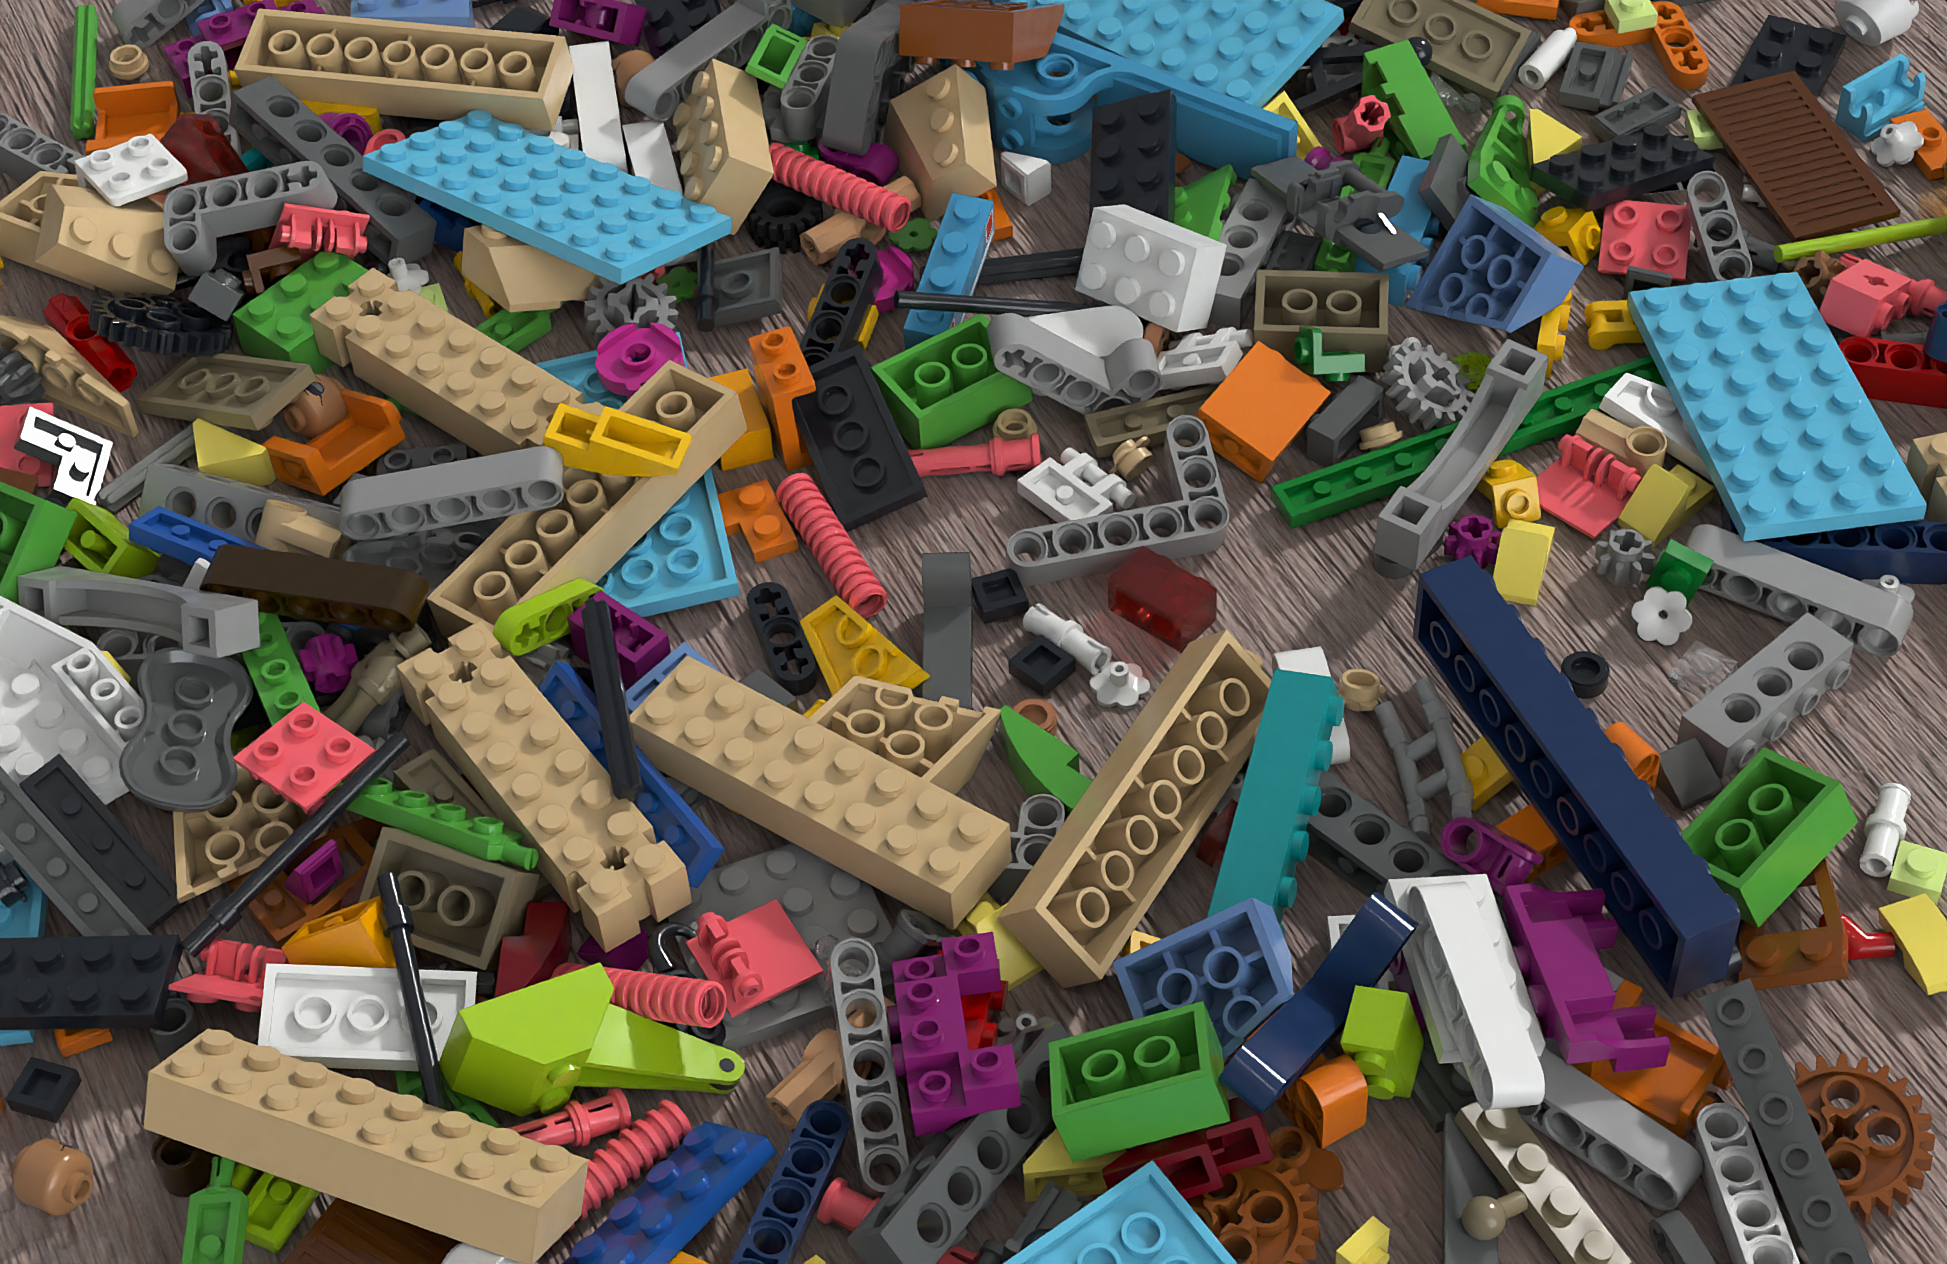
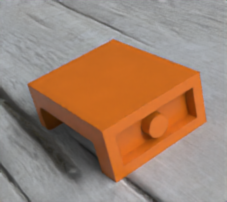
M172 81L101 87L93 90V98L98 116L95 140L86 141L85 151L87 156L94 151L106 150L128 142L133 137L145 136L150 133L169 152L179 149V116L182 110Z
M786 326L749 337L748 343L760 402L786 471L814 464L795 422L792 399L814 392L816 386L792 328Z
M1258 341L1199 408L1196 417L1204 423L1212 449L1262 484L1272 472L1278 458L1304 429L1313 415L1321 413L1331 392L1324 388L1317 379L1306 375L1285 360L1279 352L1268 348Z
M344 389L339 394L346 405L348 413L345 418L328 430L316 436L305 445L277 436L271 437L261 445L267 448L273 470L279 482L324 496L350 478L354 473H357L407 438L400 425L402 418L398 409L389 400Z
M1625 979L1615 993L1613 1009L1641 1006L1644 988ZM1658 1015L1655 1017L1653 1031L1656 1037L1668 1036L1671 1043L1666 1066L1614 1072L1609 1059L1572 1064L1573 1067L1683 1140L1686 1139L1694 1125L1696 1126L1699 1112L1705 1106L1716 1103L1713 1096L1719 1087L1727 1091L1734 1082L1719 1047Z

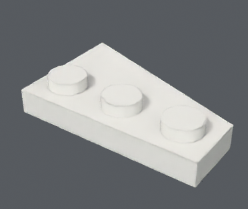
M1625 373L1604 396L1599 408L1633 429L1640 426H1650L1660 430L1667 438V453L1713 482L1668 389L1632 374Z

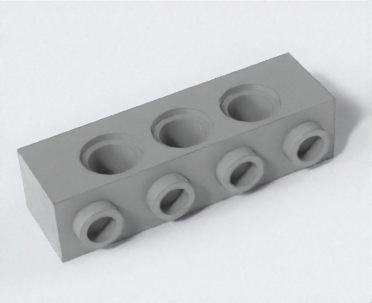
M1249 178L1241 194L1236 193L1234 195L1228 219L1221 220L1223 228L1219 242L1226 244L1227 247L1208 323L1226 328L1234 327L1236 330L1241 329L1255 302L1257 269H1265L1283 230L1291 231L1296 222V216L1286 210V203L1262 187L1256 179Z
M1807 612L1681 716L1676 745L1695 737L1701 744L1716 775L1720 779H1723L1736 767L1744 768L1754 758L1758 748L1768 740L1774 742L1779 739L1795 717L1799 714L1807 715L1810 713L1826 691L1830 688L1838 689L1844 684L1852 671V666L1849 662L1854 643Z

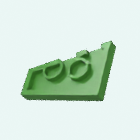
M1230 164L1184 187H1175V225L1219 242L1223 228L1220 215L1222 210L1229 207L1231 198L1227 193L1228 187L1234 186L1237 175Z

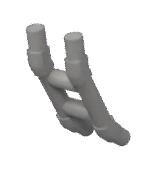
M1430 677L1420 679L1413 684L1422 703L1421 708L1427 718L1429 727L1432 729L1415 741H1411L1410 735L1404 723L1400 721L1391 701L1381 703L1374 708V712L1383 728L1382 733L1388 743L1389 750L1393 753L1407 802L1408 824L1426 844L1431 840V829L1433 827V813L1430 804L1427 802L1429 799L1448 789L1453 819L1459 817L1471 818V806L1474 803L1473 787L1470 779L1467 778L1452 728L1453 721L1444 700L1440 698ZM1438 750L1444 768L1421 781L1416 762Z

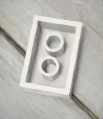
M1125 204L1094 207L1075 290L1104 301L1107 304L1124 307L1132 311L1136 316L1174 332L1207 328L1227 245Z

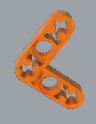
M1651 2L1658 13L1656 27L1619 34L1605 10L1581 13L1571 18L1569 27L1576 31V41L1613 48L1651 42L1670 81L1675 86L1681 89L1695 90L1701 88L1706 83L1709 69L1708 58L1683 10L1673 2ZM1668 43H1680L1685 45V47H1673L1668 45Z

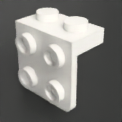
M151 133L145 136L133 137L128 142L106 150L94 151L89 156L74 161L79 187L95 188L112 206L124 205L181 184L188 179L185 167Z

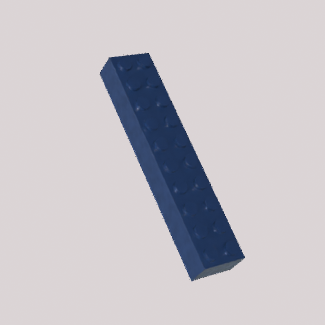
M1471 555L1419 574L1412 638L1591 888H1603L1606 895L1604 906L1611 916L1616 919L1621 930L1671 999L1677 998L1725 978L1741 920L1740 910L1735 899L1728 893L1724 894L1712 878L1710 868L1705 859L1698 854H1694L1683 839L1677 822L1672 817H1667L1655 802L1650 786L1646 781L1639 780L1629 767L1621 747L1616 743H1611L1600 728L1594 711L1589 707H1584L1575 695L1569 678L1563 672L1559 673L1548 659L1542 642L1538 638H1533L1524 627L1516 607L1512 604H1507L1498 592L1492 575L1488 571H1483Z

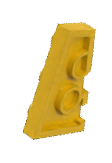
M837 595L800 620L804 634L832 696L855 675L911 688V690L931 677Z

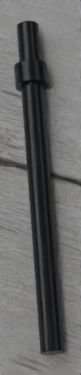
M714 241L697 249V287L693 291V308L697 312V327L702 332H710L714 329L715 312L719 307V293L714 287Z
M896 291L894 294V307L898 309L982 313L988 315L1015 313L1022 317L1111 306L1101 300H1093L1091 304L910 291ZM1138 317L1143 324L1145 319Z
M396 731L226 899L220 897L206 911L208 917L180 943V946L191 957L195 958L223 930L228 933L242 919L240 913L411 745L408 739L399 731Z
M394 872L384 873L377 878L384 909L380 913V920L384 936L390 938L425 1101L426 1104L450 1111L411 938V933L415 929L411 910L408 906H404L398 875Z

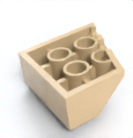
M954 64L890 100L883 138L887 146L898 156L900 162L899 169L902 175H905L914 183L917 192L921 195L920 209L926 219L932 221L945 214L952 192L977 197L997 186L986 88L958 65Z
M52 184L48 187L34 262L124 296L125 292L136 296H141V293L169 295L175 290L179 265L164 244L163 206L167 195L151 194L121 206H112L95 188Z

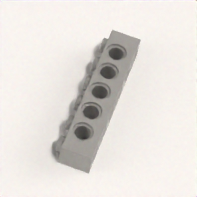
M148 464L138 517L160 506L254 543L265 503L268 499L297 505L307 510V516L339 527L340 507L174 464ZM192 497H194L196 501V509L194 514L190 507ZM232 506L236 512V519L234 524H232L230 520V510ZM408 534L397 535V536L386 537V538L404 537V536H408Z

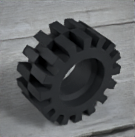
M770 181L766 185L765 191L763 190L748 213L750 236L752 240L755 239V244L759 248L765 245V250L779 247L781 254H786V249L792 248L793 253L800 252L801 245L800 235L824 221L822 201L807 196L803 192L795 191L793 188L786 187L783 183L773 186ZM783 215H794L788 218H777Z

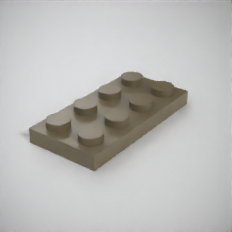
M1363 0L1352 18L1348 31L1381 47L1415 36L1422 37L1431 44L1433 50L1432 59L1425 68L1495 101L1532 32L1468 0Z
M213 352V356L199 353L198 357L188 355L137 398L136 401L143 414L195 421L197 418H200L211 424L258 431L270 425L274 420V416L287 404L298 400L299 394L316 380V377L309 364Z

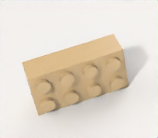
M712 58L705 71H700L696 75L692 85V92L685 103L681 102L676 108L673 125L676 126L677 149L680 152L681 158L680 172L683 175L685 184L684 198L698 204L711 205L717 212L732 217L730 234L735 235L770 181L774 170L757 79L741 69Z

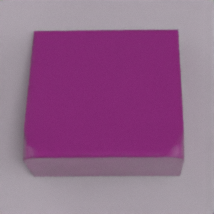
M330 839L294 869L284 882L285 888L306 904H309L343 876L344 871L337 843Z
M639 923L641 933L605 953L591 935L578 949L577 955L580 959L591 965L600 962L603 967L637 971L648 959L646 947L649 936Z

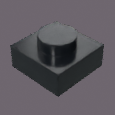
M1011 568L972 578L973 598L984 624L1025 614L1029 610V601L1017 573Z
M1040 634L1008 661L1009 674L1044 698L1076 671V658Z
M31 1057L5 1099L12 1111L57 1123L82 1080L77 1069Z

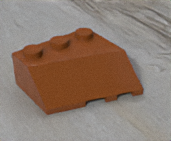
M928 0L900 5L899 55L914 56L915 64L935 65L939 64V58L952 59L951 66L956 64L959 67H976V61L989 62V69L1014 70V63L1047 57L1064 14V4L1050 3L1049 5L1027 8L1028 2L994 3V5H989L988 1Z

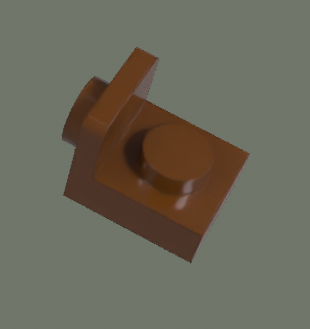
M286 245L246 255L249 269L241 272L248 296L260 295L265 291L263 282L271 280L272 283H277L301 266L302 260L299 249L297 247L289 248Z

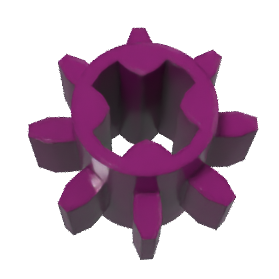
M1467 515L1458 524L1454 522L1449 523L1448 536L1445 537L1444 555H1454V561L1471 555L1483 570L1488 563L1496 564L1502 532H1492L1491 519L1480 515Z
M321 634L311 638L306 643L305 649L298 652L301 660L299 665L307 683L313 681L315 691L322 693H335L346 688L352 678V668L359 662L354 644L343 646L341 636L333 634Z

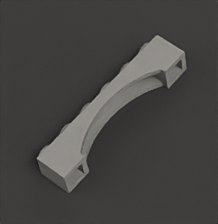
M1506 340L1487 366L1486 374L1472 402L1439 454L1407 488L1400 486L1379 514L1374 553L1414 571L1418 569L1543 393L1548 363L1547 355L1512 340Z
M65 566L17 576L19 606L57 625L112 627L153 633L183 643V652L212 658H221L260 647L258 600Z

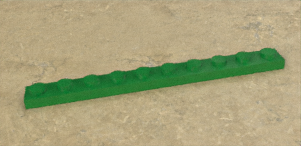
M1649 355L1543 392L1497 457L1578 429L1583 417L1591 409L1598 410L1612 417L1601 410L1599 406L1607 392L1625 373L1666 387L1652 356ZM1459 422L1271 486V500L1289 527L1293 529L1393 494L1400 486L1407 488L1427 469L1444 447Z

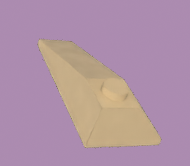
M0 315V348L5 346L12 353L20 351L27 363L33 362L32 368L34 372L41 374L43 377L40 384L46 392L41 398L134 438L139 433L129 401L54 328L49 325L38 324L24 317Z

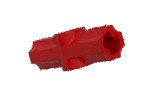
M63 292L50 298L48 306L42 311L48 325L54 328L119 393L130 388L132 380L138 375L134 363L116 342H109L108 337L98 336L97 331L90 330V325L88 324L90 312L75 295L68 296Z

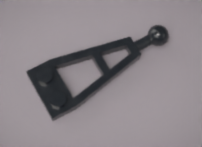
M1415 36L1409 38L1408 40L1422 66L1426 67L1433 55L1431 44L1422 37ZM1373 45L1318 48L1302 65L1309 67L1315 92L1292 101L1301 116L1361 90L1363 70L1328 85L1323 65L1363 63L1364 53L1374 50Z

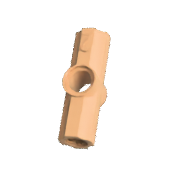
M905 175L884 186L888 191H893L909 199L911 204L910 213L921 207V195L917 192L914 183ZM836 208L834 216L800 235V243L808 259L814 265L819 266L837 256L840 248L847 241L855 238H864L876 245L885 236L887 230L886 228L876 226L875 223L866 222L865 219L857 218L855 215Z
M883 996V997H884V1003H885L886 1016H887L888 1029H889L890 1042L892 1043V1042L895 1041L898 1037L891 1038L890 1028H889V1021H888V1014H887V1006H892V1005H895V1004H894L892 1001H890L888 998H886L885 996ZM860 1009L847 1019L856 1028H866L875 1022L874 1017L868 1011ZM827 1028L815 1035L803 1053L802 1063L765 1096L767 1107L774 1113L777 1120L790 1131L796 1128L805 1108L810 1103L817 1100L831 1101L838 1094L846 1097L837 1031ZM864 1060L859 1062L854 1067L855 1073L860 1078L866 1080L871 1070L872 1061Z

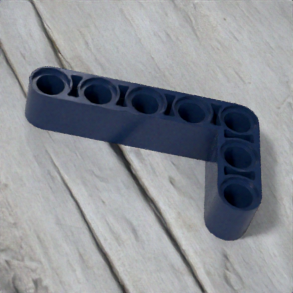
M1720 496L1722 529L1739 535ZM1904 521L1754 540L1858 581L1864 579L1879 580L1884 575H1893L1900 583L1947 584V523Z
M1375 891L1355 915L1313 977L1239 1049L1219 1076L1218 1082L1259 1114L1263 1115L1344 1030L1355 985L1375 988L1419 923Z
M817 1100L805 1108L730 1264L793 1263L842 1155L850 1126L849 1114L843 1106L830 1100Z

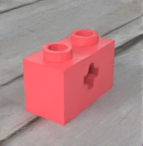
M1863 259L1830 280L1819 312L1824 321L1855 336L1870 337L1879 330H1885L1891 322L1896 319L1900 320L1905 315L1911 302V295H1908L1907 292L1912 279L1872 261Z

